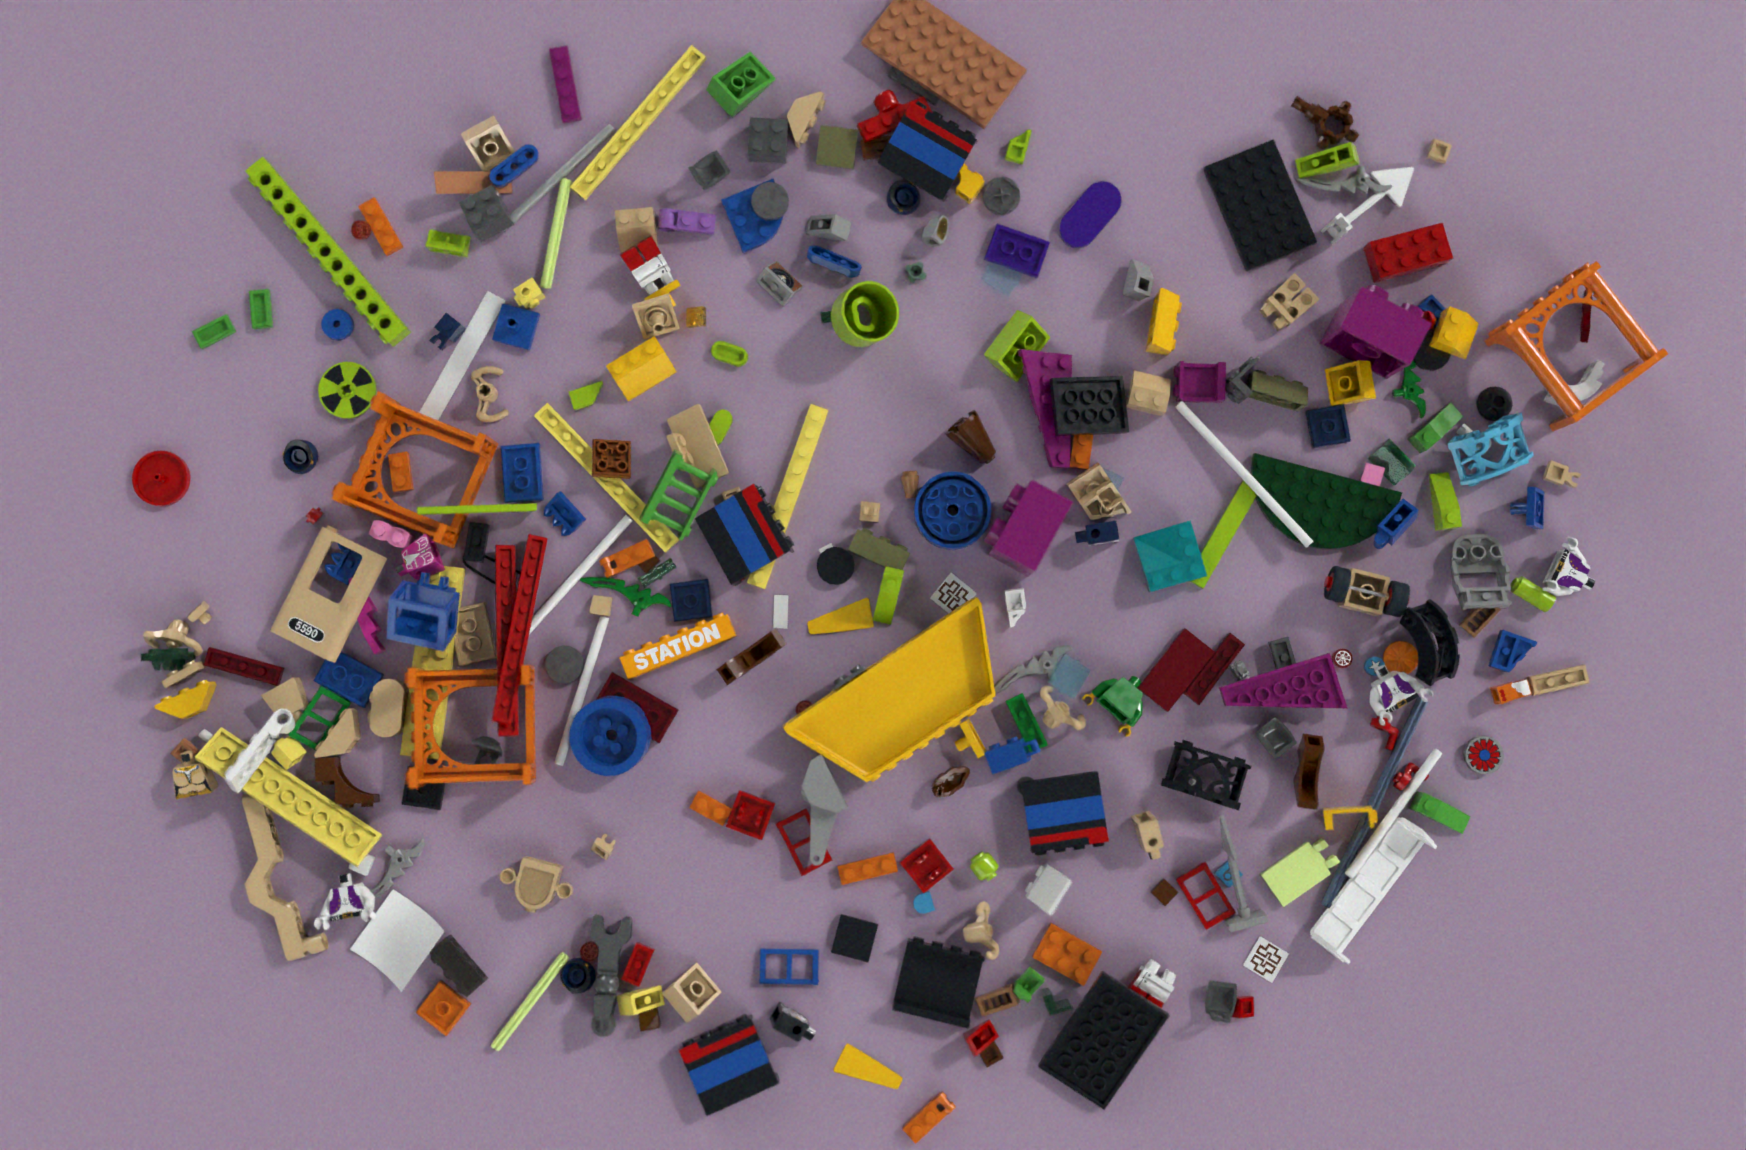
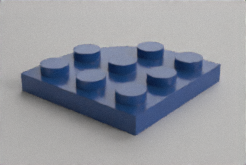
M770 179V180L765 181V182H763V183H766V182H775V181H774V179ZM760 184L721 200L743 253L770 241L778 232L783 220V216L777 220H764L754 212L751 204L752 194Z

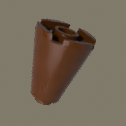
M972 410L968 413V418H960L948 429L949 432H946L945 435L977 461L988 464L995 458L996 450L976 410Z

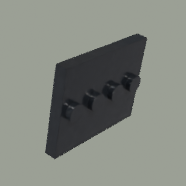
M1123 376L1062 377L1050 379L1055 436L1124 434L1129 432Z

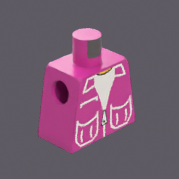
M427 534L422 535L402 550L401 555L404 563L395 567L399 576L402 577L410 574L416 580H420L422 572L430 573L431 576L445 570L437 545Z

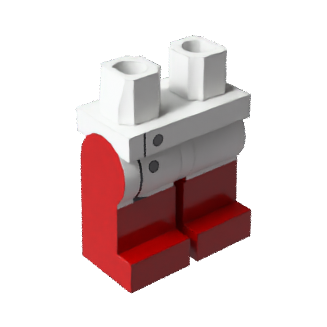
M650 235L637 243L639 250L646 259L645 262L635 246L627 249L620 256L641 288L644 287L651 295L658 290L654 280L660 277L664 285H667L673 281L670 273L671 269Z
M1150 959L1145 967L1141 965L1128 987L1162 1008L1174 989L1172 984L1176 974L1166 969L1161 977L1158 976L1156 972L1161 965Z

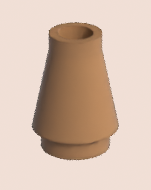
M902 471V476L900 477L905 498H916L919 482L917 471Z

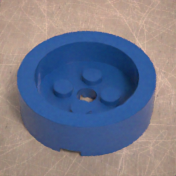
M944 472L929 479L920 489L914 505V519L920 534L930 544L945 550L963 549L975 543L987 529L991 518V502L986 489L972 476L961 472ZM950 505H955L958 508V513L954 516L950 515L947 511Z
M605 696L585 705L576 714L570 728V745L578 762L587 770L602 776L619 775L637 765L646 755L651 742V728L644 715V711L633 701L620 696ZM610 729L615 730L617 733L615 740H610L607 732Z

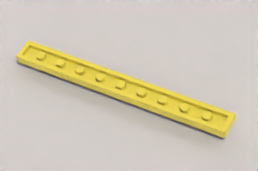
M692 45L573 182L570 188L585 201L707 60L706 56Z
M546 403L534 417L592 476V448L549 403ZM593 477L665 553L679 541V538L665 524L656 520H650L646 524L640 520V515L646 504L621 478Z
M810 404L774 505L776 511L774 516L783 523L785 527L784 533H786L829 412V410ZM776 560L750 574L747 583L766 589Z

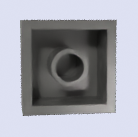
M750 117L747 152L749 161L786 164L789 132L787 119Z
M493 185L459 202L471 231L480 242L514 225L501 195Z

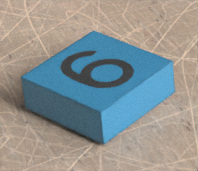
M1227 860L1215 872V875L1230 888L1233 882Z

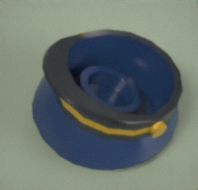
M905 181L894 182L890 186L886 197L889 208L893 212L902 215L911 214L916 211L921 199L916 186L911 182Z
M295 439L290 441L282 453L284 465L296 474L310 472L318 460L316 447L307 440Z
M573 958L567 961L560 974L562 985L575 994L588 991L594 985L596 979L594 967L582 958Z

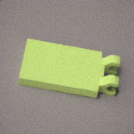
M1321 838L1312 845L1306 841L1260 873L1283 907L1331 875L1328 869L1340 862L1336 855L1332 854L1324 859L1319 851L1329 846L1324 839Z

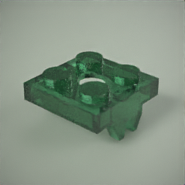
M188 648L148 649V653H141V661L152 662L155 671H160L161 663L164 670L174 671L176 664L177 670L181 671L184 668L185 660H196L194 652H188Z

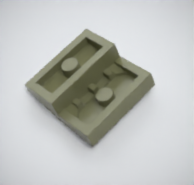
M821 125L816 164L854 169L858 129Z

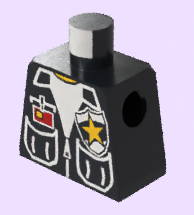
M780 1001L769 1018L774 1030L797 1042L802 1037L811 1041L816 1033V1030L809 1027L806 1017Z

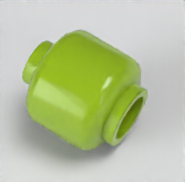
M981 851L971 858L970 869L979 880L986 879L990 881L997 875L996 871L999 865L990 853Z

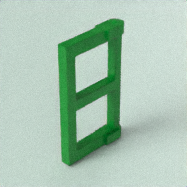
M320 686L296 721L294 729L288 733V736L315 750L322 740L325 741L328 737V730L338 723L340 714L350 706L351 702ZM322 694L342 704V707L332 721L311 711ZM307 716L328 726L317 743L297 733V730Z

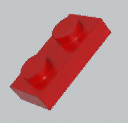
M637 942L621 980L639 987L655 949Z

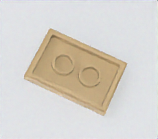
M485 602L459 608L457 634H455L454 642L459 667L496 659V649Z

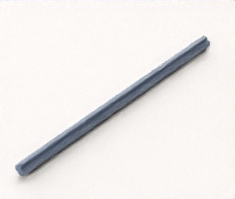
M1421 697L1416 699L1367 805H1371L1373 810H1378L1428 702L1422 701ZM1363 812L1321 901V904L1327 908L1331 907L1332 901L1338 895L1347 876L1345 872L1355 859L1368 832L1367 812Z

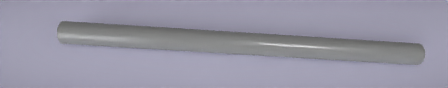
M608 124L510 214L513 223H516L552 190L561 179L565 178L615 132L614 128Z

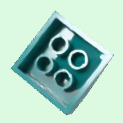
M1191 520L1133 537L1149 593L1207 576Z

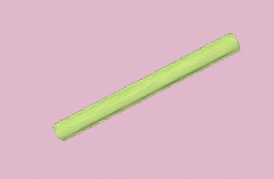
M566 178L560 181L540 287L550 289L552 286L571 189L570 186L572 184V181Z
M561 952L492 1042L491 1047L499 1051L569 960V956L566 953Z

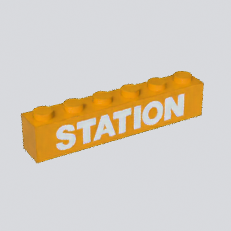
M723 612L712 616L713 620L706 622V620L695 623L694 628L688 630V627L677 630V635L670 637V634L660 637L657 643L652 644V641L642 644V649L634 651L633 648L623 652L624 656L619 658L627 678H635L737 637L729 615H724Z

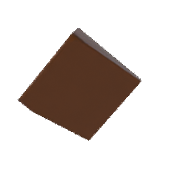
M658 1007L639 1013L641 1032L660 1028L661 1021Z

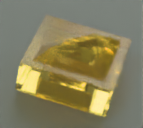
M706 307L686 308V327L706 326Z

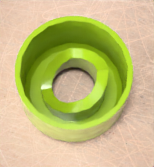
M863 281L845 290L836 298L831 309V323L835 333L842 341L855 347H867L887 338L895 330L899 320V306L895 296L886 286L874 281ZM858 305H862L869 311L871 322L868 326L860 323L857 310Z

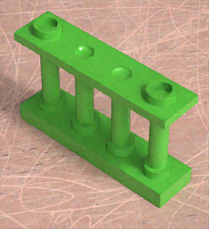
M674 449L640 515V520L646 524L650 520L661 522L679 531L678 538L683 541L684 537L689 536L692 530L690 525L710 487L715 486L718 480V473L712 468L708 474L684 462L682 453ZM676 469H682L705 480L701 491L675 479L673 475ZM672 485L696 497L692 508L666 496L664 492L667 486L671 487ZM665 503L688 514L683 525L658 513V510H656L658 504Z

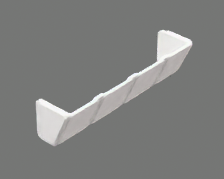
M1403 817L1396 818L1355 877L1347 881L1332 901L1331 907L1325 910L1310 930L1311 938L1341 962L1349 964L1351 961L1342 954L1344 949L1425 843L1433 849L1437 848L1434 841L1423 829Z

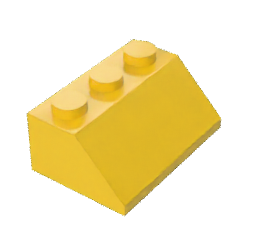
M1160 288L1154 296L1145 352L1169 355L1171 350L1174 351L1176 339H1173L1174 332L1178 330L1179 321L1176 318L1177 313L1180 314L1182 302H1179V295L1165 288Z
M655 336L606 365L628 402L677 373Z

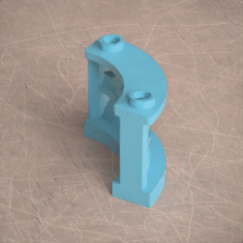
M1522 413L1502 416L1496 422L1488 425L1489 429H1486L1484 432L1480 433L1479 430L1454 436L1447 443L1449 450L1452 452L1461 485L1475 486L1480 483L1479 481L1498 476L1529 463V459L1534 454L1529 452L1521 422L1524 420ZM1504 433L1503 438H1507V440H1501L1500 435ZM1491 438L1499 444L1506 445L1503 455L1498 462H1492L1481 457L1487 451L1490 443L1489 439ZM1481 442L1482 447L1479 450V448H1476V444ZM1459 448L1467 455V457L1463 459L1461 458ZM1473 460L1474 462L1469 464L1468 469L1476 467L1477 471L1467 475L1463 464Z

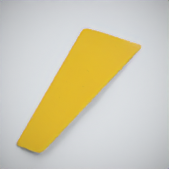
M866 597L808 621L809 633L822 634L874 627L869 598Z
M848 1043L845 1045L833 1069L834 1072L893 1089H898L903 1080L900 1075Z

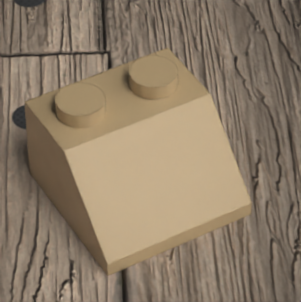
M494 115L461 133L482 171H488L496 167L515 152Z
M653 207L615 210L620 253H623L632 246H635L638 252H641L637 243L650 235L658 247L656 215Z
M1134 370L1126 407L1163 416L1166 413L1170 397L1171 379Z
M697 962L662 992L686 1023L697 1017L721 993L720 989Z

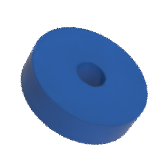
M333 309L323 316L321 326L323 332L331 339L344 340L353 332L354 321L344 310ZM340 322V326L336 328L335 324Z

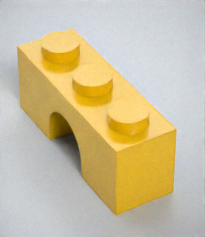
M964 163L957 175L960 183L956 187L955 194L971 204L984 187L985 181L979 173H973Z

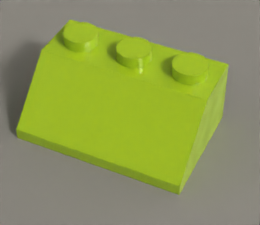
M1017 310L984 353V356L994 367L1013 381L1018 382L1024 374L1022 368L1024 365L1022 358L1019 357L1018 350L1041 351L1051 337L1031 315Z

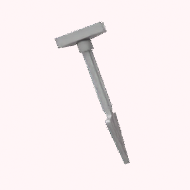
M1221 815L1219 820L1222 848L1228 854V865L1238 903L1237 910L1239 915L1224 919L1226 927H1229L1230 932L1267 923L1268 919L1262 909L1250 912L1249 906L1246 904L1236 862L1238 857L1224 816Z

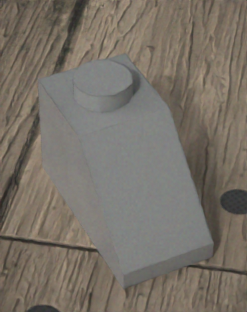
M836 214L813 215L809 218L806 234L832 241H847L851 222Z

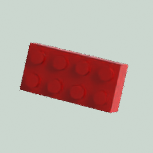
M1443 222L1370 241L1363 247L1373 283L1441 266L1453 259Z

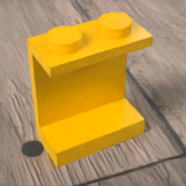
M1371 805L1323 808L1325 830H1333L1332 814L1367 812L1369 827L1374 828V823H1378L1377 811L1373 810Z

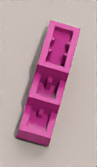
M368 596L357 620L373 653L380 655L386 649L376 636L377 633L382 631L372 615L378 609Z

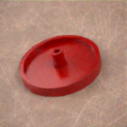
M153 451L143 456L135 465L132 474L133 488L136 494L146 503L155 506H169L181 500L188 491L190 471L185 461L178 455L168 451Z

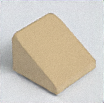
M593 595L589 614L610 616L613 598Z

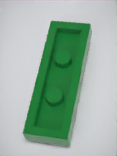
M1020 693L1006 700V705L1025 742L1036 739L1040 749L1047 746L1046 739L1024 694ZM1027 745L1029 752H1031V746Z

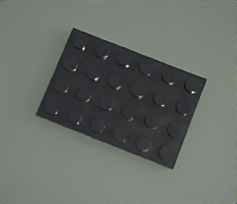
M1274 139L1204 166V173L1246 272L1317 243Z
M1102 971L1045 1053L1038 1067L1105 1110L1169 1018V1013Z

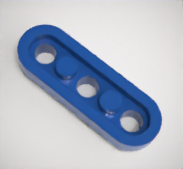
M530 144L524 145L493 168L490 172L492 185L498 188L505 187L534 165L539 157L537 148ZM526 154H531L532 158H526ZM516 165L518 168L513 170L511 166ZM501 176L503 180L498 181L496 177Z
M813 245L808 248L806 256L810 262L825 266L831 271L842 273L848 278L859 276L862 267L858 262L820 246Z

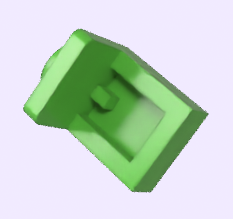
M1029 967L1015 981L1013 991L1019 999L1029 1003L1032 994L1044 983L1045 978Z

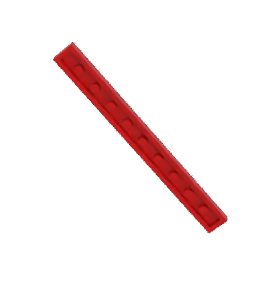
M528 534L491 722L506 725L512 724L521 679V665L524 663L548 538L532 534Z
M495 545L497 688L516 597L515 545ZM518 694L512 724L497 723L498 737L519 735Z

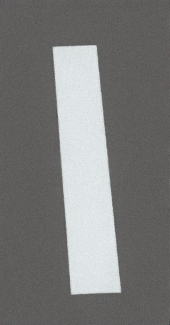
M487 291L419 413L439 420L499 314L502 303L504 304L506 300Z

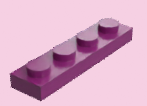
M567 45L550 48L549 53L563 123L582 120L569 48Z

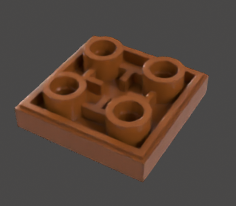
M592 439V477L630 479L631 441Z

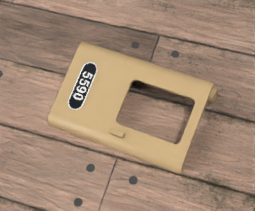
M327 525L326 528L322 526L270 631L335 663L387 558L337 533L338 529ZM333 542H337L362 555V560L340 603H336L310 589Z

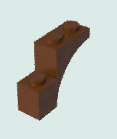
M775 628L753 645L725 662L717 671L725 683L729 685L752 668L770 658L784 647L786 642Z
M1303 733L1297 750L1299 766L1293 779L1297 807L1317 810L1319 805L1318 778L1325 750L1323 736Z
M340 757L315 758V782L322 781V785H334L335 781V804H342V808L354 807V804L360 803L361 807H372L373 803L380 802V794L362 791L348 780L342 769Z

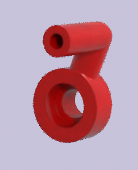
M1380 716L1372 718L1371 727L1390 733L1385 749L1393 751L1399 730L1391 726L1387 718H1383L1385 725L1379 723Z
M1408 763L1402 773L1398 772L1392 780L1394 782L1393 786L1399 791L1403 790L1412 778L1411 773L1416 774L1420 768L1413 763Z

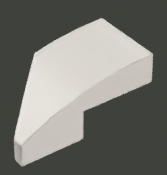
M1024 588L1004 590L1010 628L1014 627L1020 616L1025 613Z

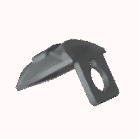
M717 150L704 156L693 167L688 166L691 174L703 190L720 182L731 172Z
M1276 717L1255 732L1263 747L1275 759L1297 744L1290 730Z
M481 736L472 741V744L480 749L474 764H481V758L486 756L487 753L491 754V764H496L498 756L503 755L500 743L491 737Z
M1209 981L1205 997V1012L1210 1015L1211 1020L1231 1023V1017L1237 1000V984Z

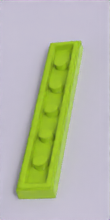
M1244 481L1241 482L1201 552L1207 576L1190 582L1202 589L1208 582L1256 498V493Z
M537 503L417 507V514L536 511Z

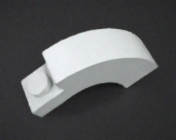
M1600 360L1590 363L1577 385H1568L1580 401L1592 396L1602 385L1597 380L1603 373L1602 368L1605 363ZM1548 392L1543 401L1558 405Z

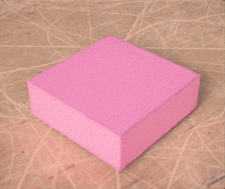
M1365 463L1360 481L1380 486L1385 467Z

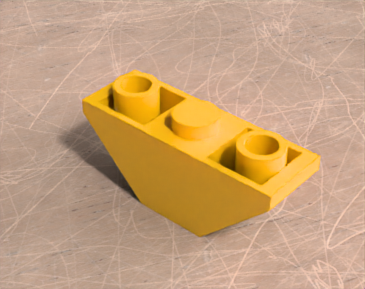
M207 680L200 681L192 689L185 688L178 691L179 695L160 699L161 703L154 705L155 709L181 719L191 718L207 711L217 684Z

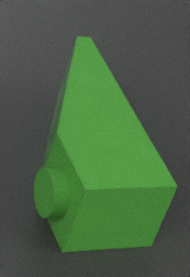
M1450 402L1411 435L1408 441L1419 453L1427 451L1463 415Z
M1418 791L1409 807L1410 810L1463 834L1471 817L1437 798Z

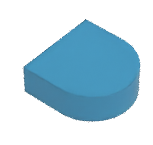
M930 891L920 893L914 898L913 905L917 912L928 913L935 911Z

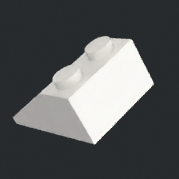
M1045 863L1044 866L1040 865L1035 873L1037 878L1034 883L1030 882L1025 892L1027 893L1026 897L1049 915H1052L1072 881L1066 875Z

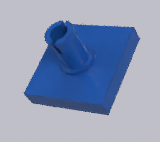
M502 303L492 340L530 351L540 314Z
M1527 487V503L1512 502L1510 507L1518 509H1510L1511 515L1526 514L1527 526L1535 530H1543L1545 492L1537 487Z

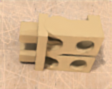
M1295 273L1264 302L1265 304L1260 309V313L1266 318L1272 312L1278 317L1272 323L1277 331L1285 326L1288 327L1320 300L1309 287L1292 300L1306 286Z

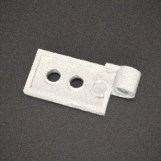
M279 709L275 711L261 731L251 738L248 748L241 751L235 765L228 768L225 773V780L231 790L239 793L272 750L274 743L280 739L279 733L287 734L294 729L295 720L289 710ZM288 719L287 723L279 724L280 720Z

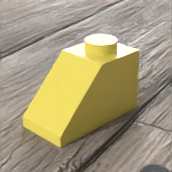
M661 985L633 990L616 996L620 1015H636L665 1005Z

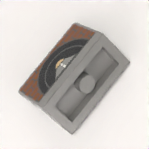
M778 261L765 267L756 280L782 306H785L791 297L803 287Z

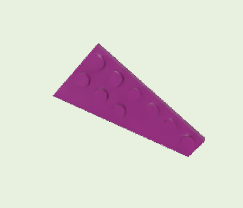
M1020 349L1018 354L1022 358L1024 365L1022 368L1027 376L1028 391L1035 416L1037 415L1040 424L1038 428L1043 435V446L1049 467L1070 468V435L1055 436L1050 379L1072 377V355Z
M1330 653L1219 687L1225 706L1348 709Z

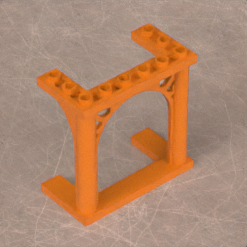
M1597 261L1591 265L1587 262L1573 272H1570L1562 278L1563 283L1559 286H1554L1547 292L1549 295L1546 298L1541 296L1532 303L1534 306L1528 310L1526 307L1517 314L1518 318L1516 320L1510 319L1488 333L1489 337L1484 340L1488 347L1493 344H1500L1521 357L1565 414L1548 425L1552 431L1578 422L1669 354L1665 348L1658 350L1599 274L1597 270L1601 266ZM1580 285L1586 288V296L1584 298H1580L1577 293ZM1571 289H1572V296H1573V298H1572V299H1568V298L1566 297V295L1569 296V295L1571 294ZM1594 296L1596 300H1591L1590 297ZM1574 303L1589 304L1607 314L1640 356L1639 359L1623 370L1625 372L1623 376L1584 405L1550 363L1543 346V333L1549 318L1561 307ZM1552 304L1556 305V309L1552 308ZM1540 315H1542L1543 320L1541 322L1536 320V318H1539ZM1526 325H1536L1538 332L1529 333L1526 330ZM1536 338L1537 344L1535 345L1534 340L1531 341L1530 339Z
M378 391L371 399L370 409L380 414L381 417L375 422L373 436L369 437L366 444V452L359 459L360 466L351 478V486L339 481L332 490L331 499L353 508L358 507L419 533L427 534L429 537L434 538L433 541L455 548L469 513L455 514L451 525L448 526L398 505L388 496L384 489L381 478L383 460L394 444L401 439L413 435L431 436L479 455L478 462L459 506L473 505L499 443L479 432L475 436L401 406L396 400ZM393 423H398L401 428V433L398 436L393 435L391 431ZM404 423L408 424L407 427H412L409 432H406ZM387 435L391 437L389 443H385V440H387ZM372 470L376 471L375 477H370L373 474ZM369 482H377L376 490L372 492L365 490V486ZM380 492L382 493V499L376 496Z
M521 665L519 684L525 685L526 763L464 764L457 762L440 749L433 732L435 713L441 702L448 695L466 687L497 686V669L425 670L423 668H408V672L404 674L405 684H408V688H414V692H411V704H414V712H411V723H414V731L411 732V742L415 743V751L411 753V760L415 762V767L409 768V772L405 773V783L409 784V788H419L428 783L523 780V785L536 782L535 666ZM438 685H442V688L447 686V691L443 693ZM428 689H434L438 693L439 698L437 701H431L427 697L426 692ZM425 702L432 705V710L430 712L426 711V709H428V706L425 704ZM426 724L431 726L429 730L425 728ZM431 742L432 749L428 750L425 753V750L428 748V745H426V743ZM433 752H437L439 760L433 765L428 764V756ZM443 760L448 762V766L442 765L443 768H439Z

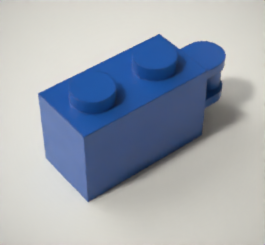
M1402 499L1378 525L1373 542L1374 547L1382 549L1387 543L1392 546L1417 519L1419 510L1405 499Z
M1015 736L1007 739V744L1000 746L999 743L989 746V750L984 754L993 775L1029 762L1032 759L1031 755L1039 753L1041 750L1036 739L1025 742L1024 737L1018 739ZM1027 745L1031 746V752H1029Z

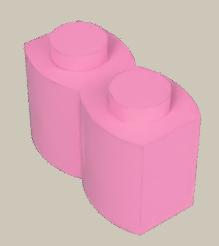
M380 520L373 521L369 531L370 536L388 542L402 549L412 544L416 537L410 531Z

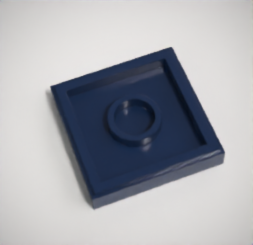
M1344 404L1305 411L1312 448L1351 442Z
M708 579L670 584L674 622L710 618L713 616Z

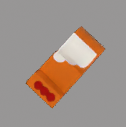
M1528 679L1490 687L1494 704H1504L1532 694Z

